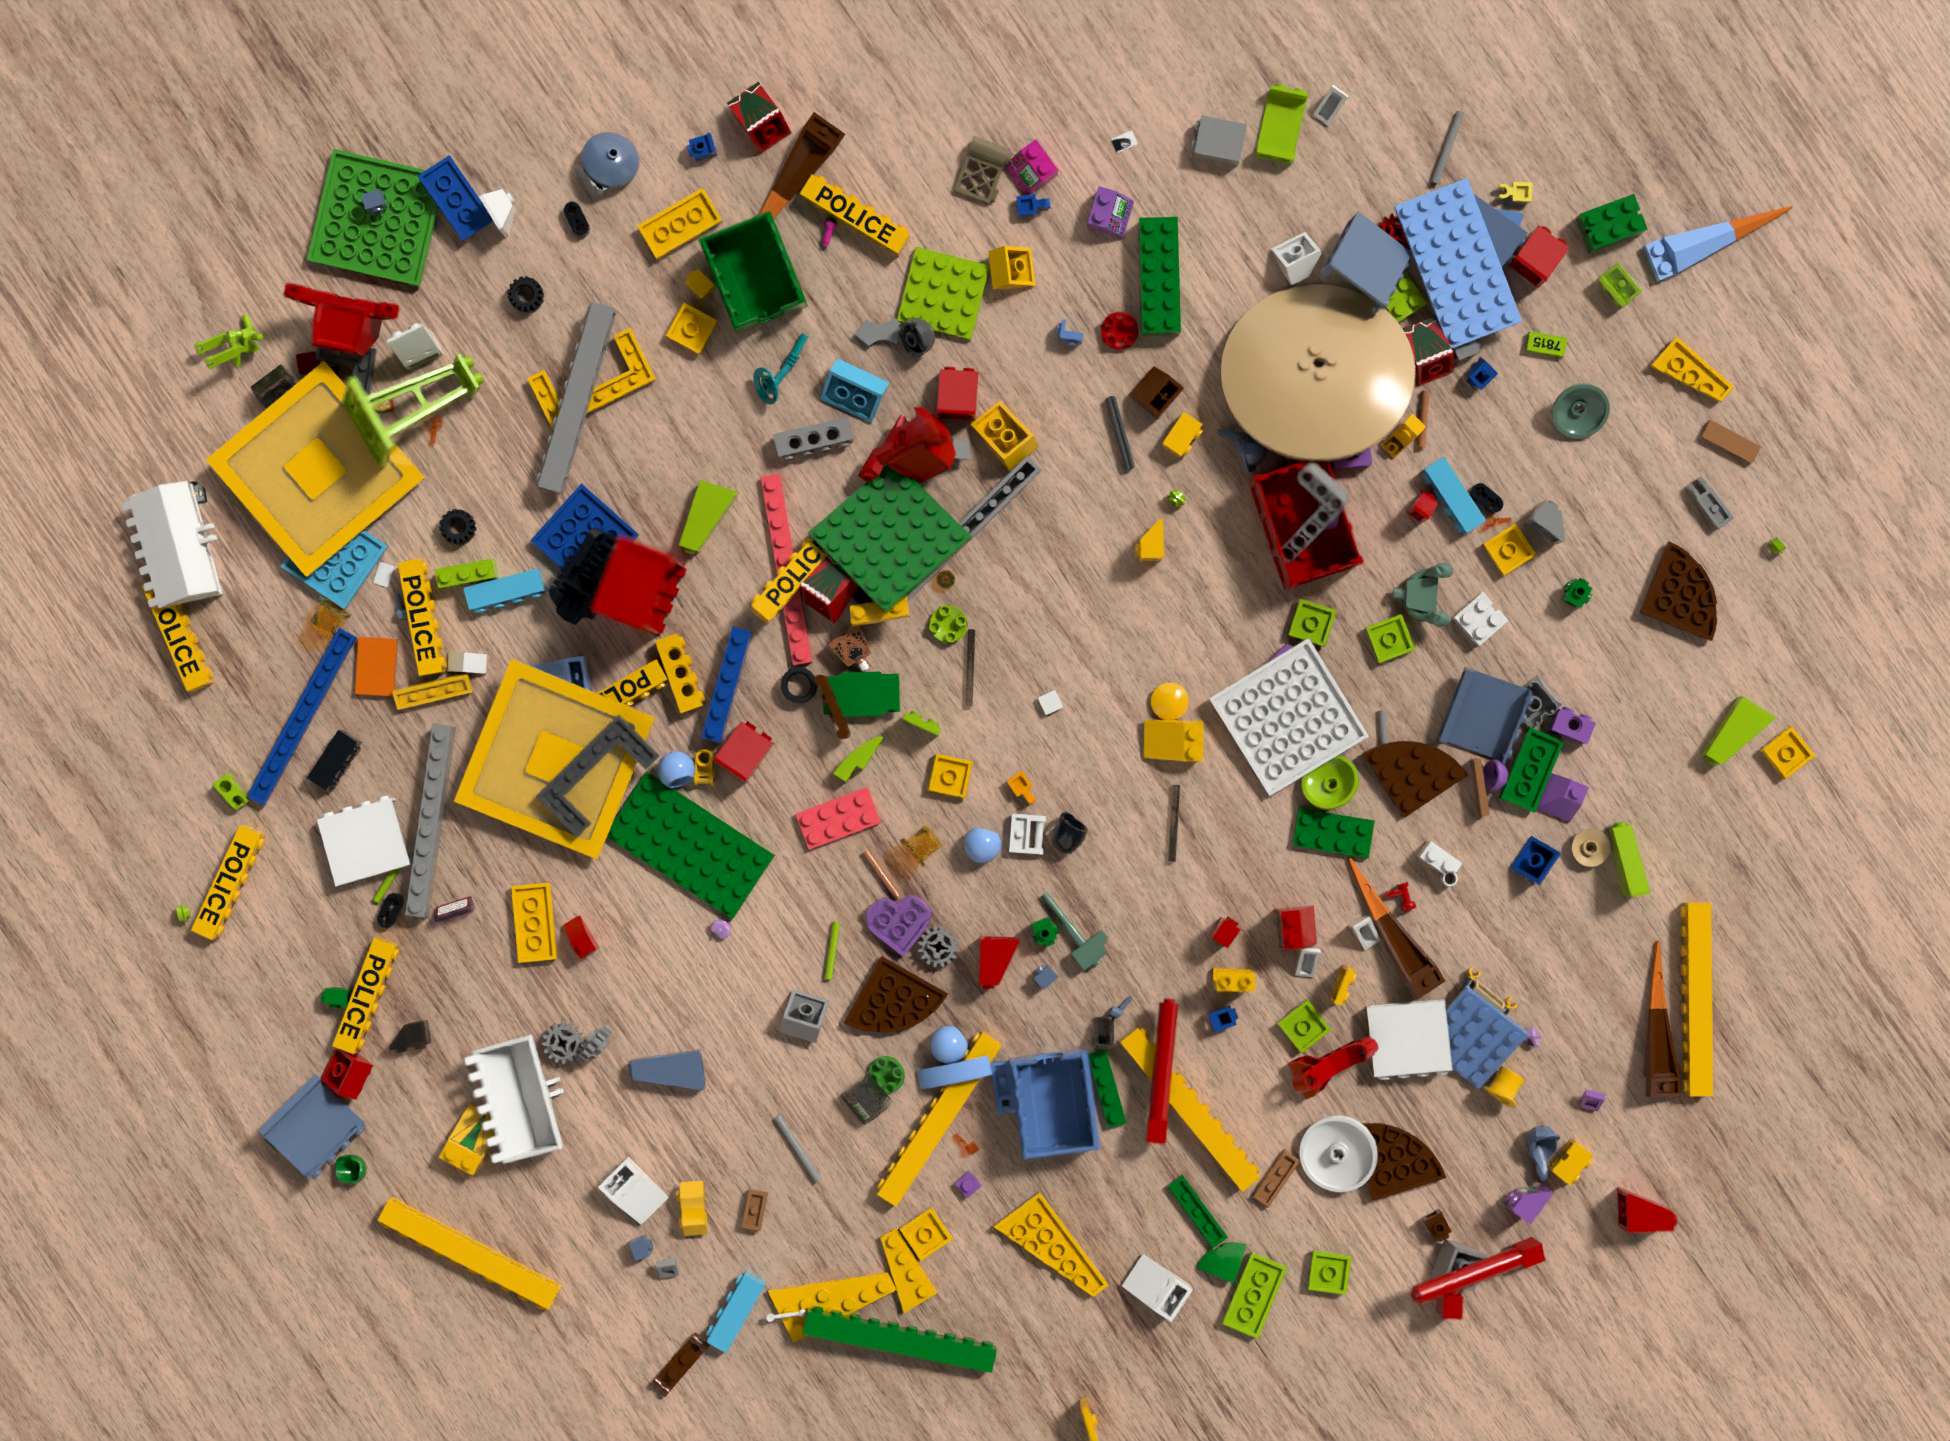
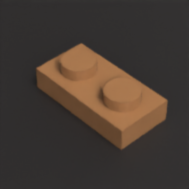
M749 1188L741 1228L761 1231L768 1192Z

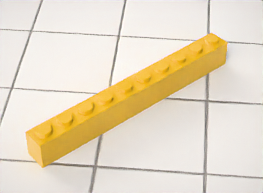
M1683 902V906L1680 908V916L1683 918V926L1680 928V934L1683 937V945H1681V956H1683L1681 975L1684 976V983L1681 984V993L1684 995V1003L1681 1004V1012L1684 1014V1022L1681 1024V1030L1684 1034V1041H1682L1681 1045L1682 1052L1684 1053L1682 1071L1685 1072V1080H1682V1090L1688 1096H1713L1711 903Z
M1136 1026L1119 1041L1152 1081L1155 1043L1151 1044L1148 1040L1150 1035L1144 1028L1139 1029ZM1172 1069L1169 1103L1240 1190L1244 1192L1261 1178L1258 1175L1260 1170L1254 1162L1249 1164L1245 1159L1248 1156L1241 1147L1236 1148L1233 1144L1235 1139L1229 1132L1225 1134L1222 1131L1221 1127L1223 1125L1218 1118L1215 1117L1213 1119L1209 1115V1112H1211L1209 1107L1204 1102L1200 1104L1196 1099L1199 1095L1192 1087L1190 1089L1184 1084L1186 1079L1180 1072L1176 1074Z
M984 1031L981 1034L977 1033L971 1042L974 1045L970 1051L967 1049L962 1060L966 1061L988 1056L991 1063L1001 1048L1002 1043ZM981 1078L943 1085L940 1091L942 1094L938 1099L935 1097L929 1106L931 1111L928 1115L924 1113L919 1121L921 1126L917 1131L913 1130L908 1138L910 1143L907 1147L903 1146L897 1155L900 1157L897 1163L892 1162L887 1170L889 1175L886 1179L882 1178L876 1188L879 1189L877 1192L878 1196L897 1207Z
M394 1197L387 1201L377 1220L381 1222L384 1228L394 1229L398 1231L400 1236L407 1239L410 1237L415 1240L417 1245L433 1249L432 1252L434 1254L450 1258L449 1261L453 1264H461L467 1267L466 1270L470 1273H479L484 1276L486 1281L500 1284L503 1290L517 1293L520 1299L534 1302L535 1306L539 1309L549 1310L562 1287L559 1283Z

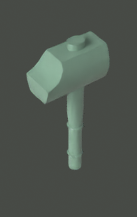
M1048 892L1043 894L1041 897L1047 903V906L1051 908L1079 947L1071 954L1085 971L1091 965L1095 968L1102 963L1100 959L1107 954L1104 948L1107 936L1101 930L1086 942Z

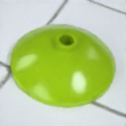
M1337 755L1302 777V790L1307 800L1312 805L1326 810L1337 809L1347 804L1355 796L1359 786V775L1356 767L1349 759L1341 755ZM1336 784L1334 789L1330 788L1331 785Z

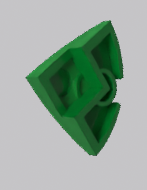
M1238 1242L1222 1243L1221 1247L1214 1250L1211 1248L1200 1259L1197 1268L1234 1283L1247 1245Z

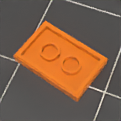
M358 637L355 694L393 696L392 691L395 690L398 639Z

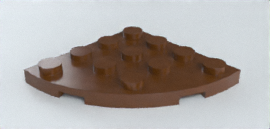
M1669 541L1665 546L1639 613L1708 641H1713L1717 626V600L1712 582L1701 564H1698L1689 555L1690 553Z
M1389 742L1370 748L1362 753L1403 817H1407L1468 776L1464 768L1450 755L1436 747L1421 742Z
M881 956L844 1024L869 1032L890 1033L901 1031L922 1022L934 1013L944 1002L948 993Z
M1361 1123L1373 1136L1378 1152L1375 1170L1367 1181L1373 1201L1446 1178L1439 1160L1426 1144L1416 1136L1389 1124Z

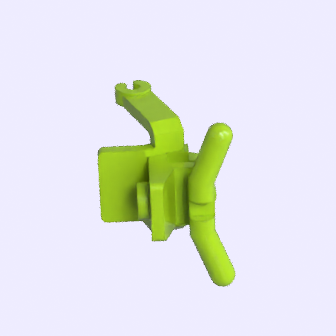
M248 315L242 316L245 329L238 331L229 330L203 342L195 343L194 347L197 349V354H204L206 351L225 343L229 344V349L207 357L204 360L208 369H214L217 365L229 360L233 362L236 368L241 367V353L250 354L253 351H259V346L255 340L262 341L264 336L255 331Z

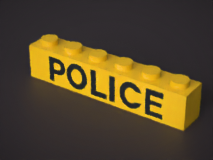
M811 174L800 192L802 199L897 257L900 256L910 239L909 230L900 224L896 226L891 223L893 220L883 214L881 217L875 213L876 210L869 205L863 206L855 196H847L843 193V189L837 185L832 187L826 183L827 180L822 176L817 175L816 177Z
M807 538L802 543L800 552H794L788 559L790 563L786 567L782 566L775 574L777 575L774 581L769 580L763 587L765 591L761 595L757 594L750 602L752 604L750 610L767 625L798 592L800 584L828 556L812 538Z
M420 558L399 562L398 569L418 674L424 677L445 673L447 661L445 656L442 657L441 649L444 646L442 638L438 636L440 624L434 615L436 604L431 599L430 593L433 592L431 581H428L427 574H429L428 564Z
M142 585L147 600L156 597L154 589L145 591L144 585ZM183 603L163 608L158 606L151 607L187 692H194L213 684V673L205 664L206 656L202 650H199L197 645L199 642L198 638L189 626L191 625L190 619L186 614L184 615L182 610Z
M656 659L597 693L630 707L634 704L633 700L637 698L642 700L650 695L649 691L655 688L660 690L667 686L666 682L669 679L659 660Z
M239 825L191 931L211 940L222 936L225 930L224 923L226 920H229L233 913L231 908L234 902H237L241 896L240 889L242 884L245 885L248 881V871L257 861L256 854L258 850L263 848L266 834L247 825Z
M381 937L373 938L333 1042V1047L351 1054L362 1051L365 1045V1040H363L365 1033H368L372 1026L370 1020L379 1008V1004H377L378 999L384 995L386 986H384L385 981L392 974L393 968H391L393 960L396 961L399 956V944Z

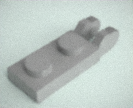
M1698 477L1696 482L1705 492L1700 495L1692 484L1686 486L1687 490L1695 498L1694 500L1716 530H1719L1734 519V517L1712 487L1710 488L1702 477Z

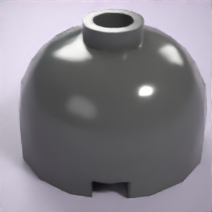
M911 318L899 325V342L907 353L911 352L914 354L912 357H921L932 349L935 342V333L933 327L926 320Z

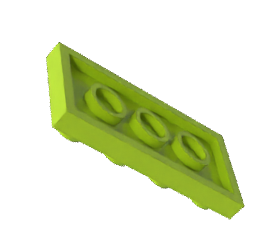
M1251 1251L1222 1324L1258 1339L1288 1267Z

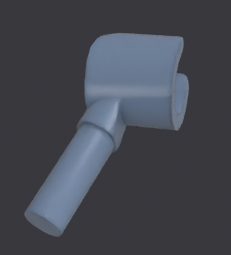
M395 594L398 606L397 616L401 620H408L407 611L403 609L400 594Z
M1129 996L1119 1008L1113 1006L1109 1015L1119 1018L1133 998Z

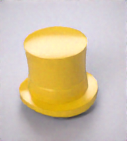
M1500 1066L1490 1086H1484L1483 1088L1503 1105L1515 1108L1517 1103L1514 1099L1525 1083V1080L1515 1072Z

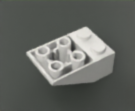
M413 324L408 327L409 330L403 333L396 332L387 340L392 350L408 370L443 355L434 333L423 324Z
M629 1156L598 1186L613 1203L641 1225L669 1198Z
M1145 1254L1141 1255L1122 1284V1287L1170 1322L1173 1321L1193 1290L1190 1284Z

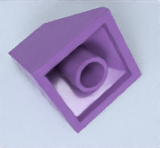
M1551 773L1537 809L1570 822L1581 807L1589 787Z

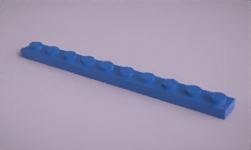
M338 628L247 795L250 799L263 806L267 804L357 639L355 635L342 628Z

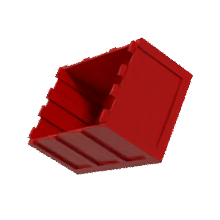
M1304 461L1265 475H1255L1248 481L1283 590L1343 572L1364 563L1362 555H1359L1352 534L1353 527L1351 522L1349 523L1345 509L1339 513V521L1336 528L1323 529L1292 562L1286 563L1281 547L1317 511L1319 500L1299 482L1298 474L1307 464L1314 463L1335 481L1329 461ZM1306 472L1309 477H1313L1311 473ZM1335 498L1336 502L1341 504V501ZM1311 524L1312 528L1317 529L1315 525Z
M619 536L592 611L658 636L659 633L664 632L666 624H663L667 613L670 614L673 608V604H670L671 600L678 595L679 588L676 587L680 577L684 578L687 571L684 568L685 564L681 563L671 554Z

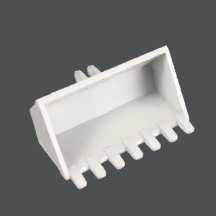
M187 481L163 484L129 496V501L121 506L123 511L132 509L134 516L127 519L126 524L127 527L135 525L137 527L138 533L130 536L132 543L141 542L142 549L135 552L136 559L145 557L147 565L139 568L141 575L149 574L151 581L144 584L145 591L154 589L156 596L148 600L149 607L158 606L163 608L223 595L209 543L217 540V535L207 536L206 531L214 528V524L204 525L193 484Z
M532 1034L472 1051V1056L463 1059L465 1065L476 1064L477 1072L469 1074L468 1078L470 1082L480 1079L482 1088L473 1090L474 1098L485 1096L486 1104L477 1107L479 1114L486 1112L490 1114L491 1120L482 1123L483 1130L493 1128L495 1132V1137L486 1140L488 1147L498 1144L500 1153L491 1156L492 1163L503 1161L504 1164L563 1148L551 1097L564 1091L563 1088H557L549 1092L548 1085L558 1083L561 1080L560 1077L546 1080Z

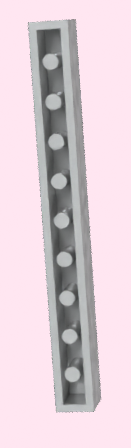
M592 302L591 306L587 307L585 314L587 321L581 327V341L576 344L574 351L576 358L569 367L571 375L564 384V391H566L564 399L561 398L559 401L558 409H560V412L553 421V428L555 429L547 442V446H549L548 453H545L542 459L543 470L537 476L536 483H538V487L561 495L564 493L617 313L615 308Z
M1027 456L959 524L973 539L1041 472V469ZM967 544L907 595L908 602Z
M432 724L405 915L425 918L430 914L456 732L455 726Z

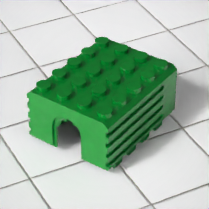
M771 211L698 239L732 326L737 334L808 306Z

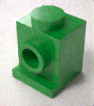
M324 988V991L321 993V1003L329 1004L330 1008H341L342 1005V1009H346L352 995V988Z

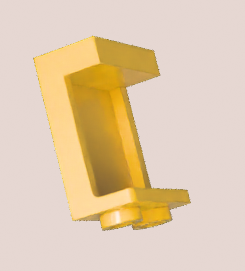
M1213 968L1212 987L1216 991L1255 992L1256 973L1252 972V969Z

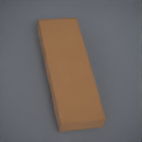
M1712 420L1708 421L1700 438L1749 464L1753 463L1761 446Z
M1480 758L1470 759L1478 816H1489L1482 760Z
M1284 1149L1252 1195V1198L1269 1208L1300 1163V1159Z

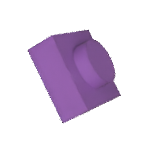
M1586 1089L1579 1100V1107L1598 1112L1605 1100V1094Z
M967 1171L955 1182V1185L966 1198L982 1186L970 1171Z

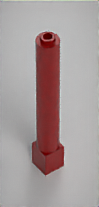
M1164 998L1163 1002H1159L1149 1115L1147 1117L1145 1138L1147 1143L1166 1144L1168 1110L1179 1006L1178 1003H1175V999Z
M1533 1237L1512 1244V1249L1413 1286L1410 1292L1411 1298L1415 1303L1417 1302L1419 1305H1422L1522 1266L1526 1269L1544 1262L1543 1245Z

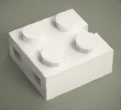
M1484 592L1479 593L1452 617L1455 623L1477 647L1482 645L1509 621L1499 609H1493L1491 606L1493 602Z

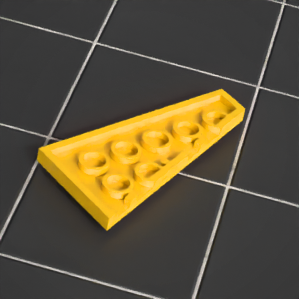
M1040 1191L993 1226L1094 1297L1109 1286Z
M881 1272L840 1280L770 1289L768 1293L779 1314L799 1312L801 1309H804L807 1313V1308L818 1306L822 1307L823 1311L831 1312V1310H838L843 1312L842 1315H849L896 1291V1286L889 1272ZM799 1315L781 1318L794 1343L807 1336L803 1335L806 1315L804 1317Z

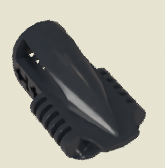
M592 528L575 556L568 555L567 560L569 562L565 561L563 564L566 568L561 567L560 572L563 574L558 573L556 577L559 580L554 579V585H551L548 589L550 598L556 605V613L563 620L574 625L582 618L594 620L597 614L592 611L619 539L618 537L605 530Z

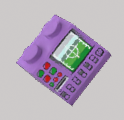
M1098 186L1087 228L1124 238L1134 201L1117 191Z
M1543 1185L1518 1188L1508 1193L1504 1205L1531 1225L1554 1193Z

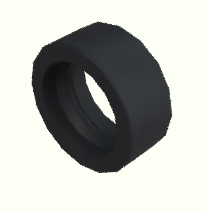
M803 667L791 668L781 679L783 695L793 703L808 702L817 692L818 685L814 682L815 675ZM796 674L807 676L811 684L809 692L801 697L791 694L788 688V681Z

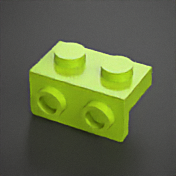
M1619 262L1598 278L1600 280L1598 283L1605 292L1608 290L1612 295L1611 300L1616 306L1620 305L1622 308L1642 292V289Z

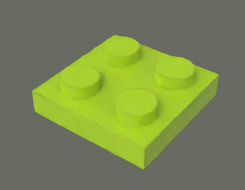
M1299 599L1288 636L1301 640L1309 638L1311 643L1325 647L1337 610Z
M1402 614L1365 627L1378 663L1415 650Z
M912 710L910 714L905 713L903 720L939 736L941 728L938 727L939 723L928 719V722L921 719L922 715Z
M1307 999L1277 1022L1301 1054L1332 1030Z
M1312 1250L1308 1290L1347 1295L1352 1256Z

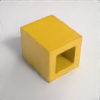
M699 269L695 272H690L686 277V286L703 302L716 289L715 284Z

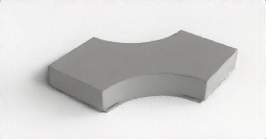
M895 318L884 324H875L866 320L855 333V336L868 347L879 341H889L897 345L899 343L898 333L900 332L898 327L901 323Z

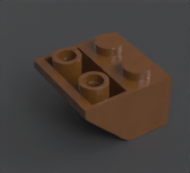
M1153 366L1129 396L1158 420L1181 394L1184 387L1170 375Z

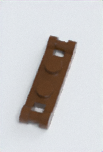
M819 674L815 676L814 682L823 691L821 697L825 706L829 705L831 710L829 716L832 723L836 722L838 726L837 736L840 739H848L851 732L829 680L825 675Z
M696 1332L650 1384L654 1389H659L662 1396L666 1397L673 1387L710 1346L707 1341L701 1340L699 1338L700 1335ZM693 1344L699 1347L697 1351L691 1347ZM664 1377L669 1381L667 1386L661 1382Z

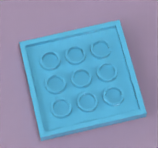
M363 530L308 577L302 573L289 556H287L281 567L346 610L389 546Z

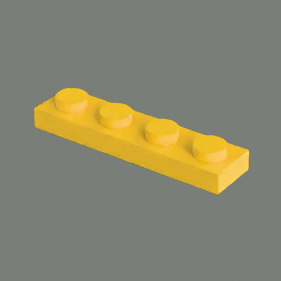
M463 673L392 691L397 710L472 693L473 688L468 673Z

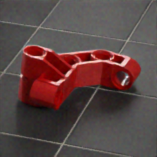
M1364 1037L1347 1043L1320 1058L1305 1055L1294 1059L1287 1064L1294 1076L1292 1080L1293 1088L1299 1093L1302 1092L1305 1099L1316 1096L1326 1088L1334 1075L1355 1064L1365 1062L1375 1055L1379 1049L1378 1043L1371 1037Z

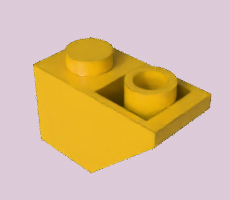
M1412 413L1381 446L1395 458L1426 426Z

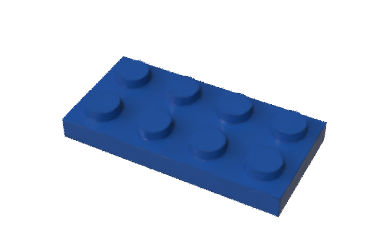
M450 155L417 176L462 242L494 222L486 207Z

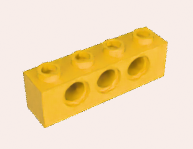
M676 633L656 640L655 643L680 713L684 714L703 707V702L706 699L703 691L698 690L697 684L699 679L696 672L692 673L690 666L693 663L690 655L685 653L684 647H686L683 636L680 637ZM673 650L680 652V657L677 660H672L670 657V653ZM679 668H685L686 676L684 678H678L677 670ZM686 686H691L693 693L686 697L683 694V689Z

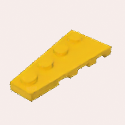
M1675 337L1650 365V367L1718 402L1723 401L1734 388L1731 383L1678 337Z
M898 1227L882 1235L880 1238L903 1312L906 1313L937 1294V1291Z

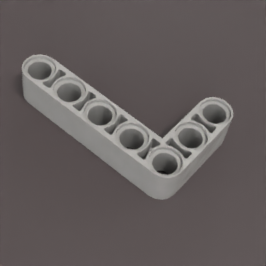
M1314 463L1307 464L1298 474V479L1322 505L1281 547L1286 563L1292 562L1349 502L1348 493ZM1306 472L1311 473L1313 477H1309ZM1321 485L1325 486L1327 491L1323 490ZM1335 498L1339 499L1341 501V504H1338L1335 501ZM1323 511L1327 512L1329 517L1325 516ZM1311 524L1315 525L1317 529L1312 528Z

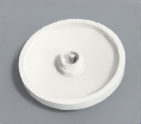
M1341 1115L1323 1117L1314 1122L1305 1132L1299 1151L1302 1167L1308 1177L1318 1186L1333 1192H1348L1365 1184L1372 1176L1378 1158L1377 1146L1369 1130L1357 1120Z

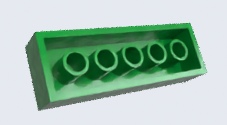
M1178 217L1139 218L1141 336L1180 335Z

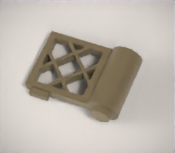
M973 136L954 191L989 204L991 200L995 202L999 190H996V186L1005 164H1009L1012 154L1009 153L1010 149ZM969 160L978 162L980 170L970 174L967 168ZM990 167L997 169L996 177L987 180L984 170ZM982 172L986 182L975 186L971 176ZM970 178L974 187L967 191L961 189L962 180ZM987 184L990 189L988 199L980 196L977 188Z

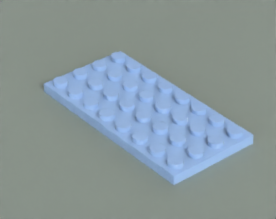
M1468 178L1394 206L1439 326L1452 349L1522 322Z

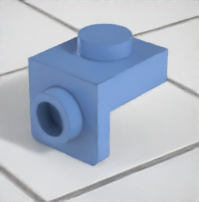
M1062 319V323L1057 324L1056 335H1060L1059 341H1065L1070 346H1078V343L1082 344L1083 333L1064 331L1066 319Z

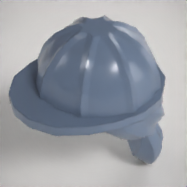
M1231 429L1218 430L1220 436L1233 440L1237 453L1243 459L1245 469L1248 472H1253L1257 465L1265 458L1266 447L1254 440L1249 434L1237 433Z
M1544 1125L1533 1127L1528 1134L1526 1142L1528 1154L1536 1162V1173L1542 1182L1549 1175L1547 1160L1556 1151L1560 1139L1559 1134H1555L1550 1127Z

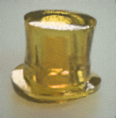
M320 596L317 599L319 607L308 624L318 633L333 638L340 623L344 618H350L351 614L327 598Z
M925 825L909 839L902 838L899 841L922 868L925 867L924 861L942 847L936 835Z

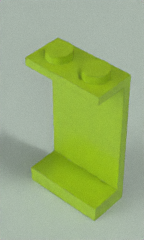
M1282 84L1271 85L1255 157L1292 165L1295 159V149L1309 93H1305V90L1300 88H1294V90L1287 89Z

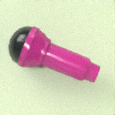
M830 217L824 221L825 232L822 246L828 247V244H830L832 231L837 227V221Z

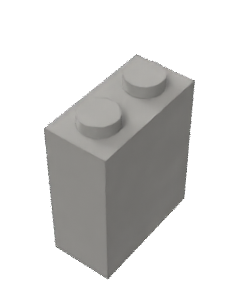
M1202 115L1200 121H1196L1194 132H1197V138L1192 140L1190 151H1194L1193 157L1238 166L1247 124Z

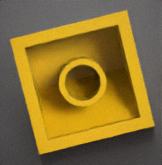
M1002 246L988 251L993 289L1009 290L1036 286L1031 248Z
M1159 519L1139 540L1138 544L1135 545V557H1138V561L1163 560V519Z

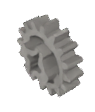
M936 926L933 927V931L926 929L927 935H921L924 940L918 942L919 945H922L918 952L924 953L921 958H927V964H930L931 961L934 962V967L937 966V963L944 967V962L946 961L948 964H951L950 958L956 959L957 956L954 952H959V948L955 947V945L959 944V941H954L956 934L950 935L951 929L949 928L947 931H944V926H941L940 930H937ZM938 934L936 939L928 941L930 936ZM944 935L950 939L952 945L945 942ZM940 941L941 945L946 948L936 951V947H933V945ZM926 948L932 950L934 953L933 957L927 953ZM950 952L947 957L940 959L941 954Z
M564 1021L560 1023V1026L555 1023L553 1024L554 1030L548 1028L549 1035H543V1038L547 1039L546 1042L542 1043L543 1046H547L544 1053H550L549 1059L555 1057V1063H558L560 1059H562L563 1064L567 1062V1059L573 1062V1056L578 1058L580 1055L578 1051L584 1050L580 1046V1044L585 1042V1040L580 1039L583 1032L578 1033L579 1027L572 1028L571 1022L567 1026H565ZM562 1030H567L571 1032L572 1035L565 1034ZM554 1035L556 1039L554 1044L551 1045V1039ZM562 1040H567L568 1043L566 1045H560L559 1042H561ZM576 1041L575 1049H574V1051H572L573 1049H572L571 1046H572L573 1042ZM556 1050L561 1051V1052H563V1055H560V1054L556 1053L555 1051H556Z
M607 1025L600 1031L595 1029L581 1045L584 1050L579 1055V1058L585 1063L592 1056L596 1059L610 1043L608 1037L613 1030Z

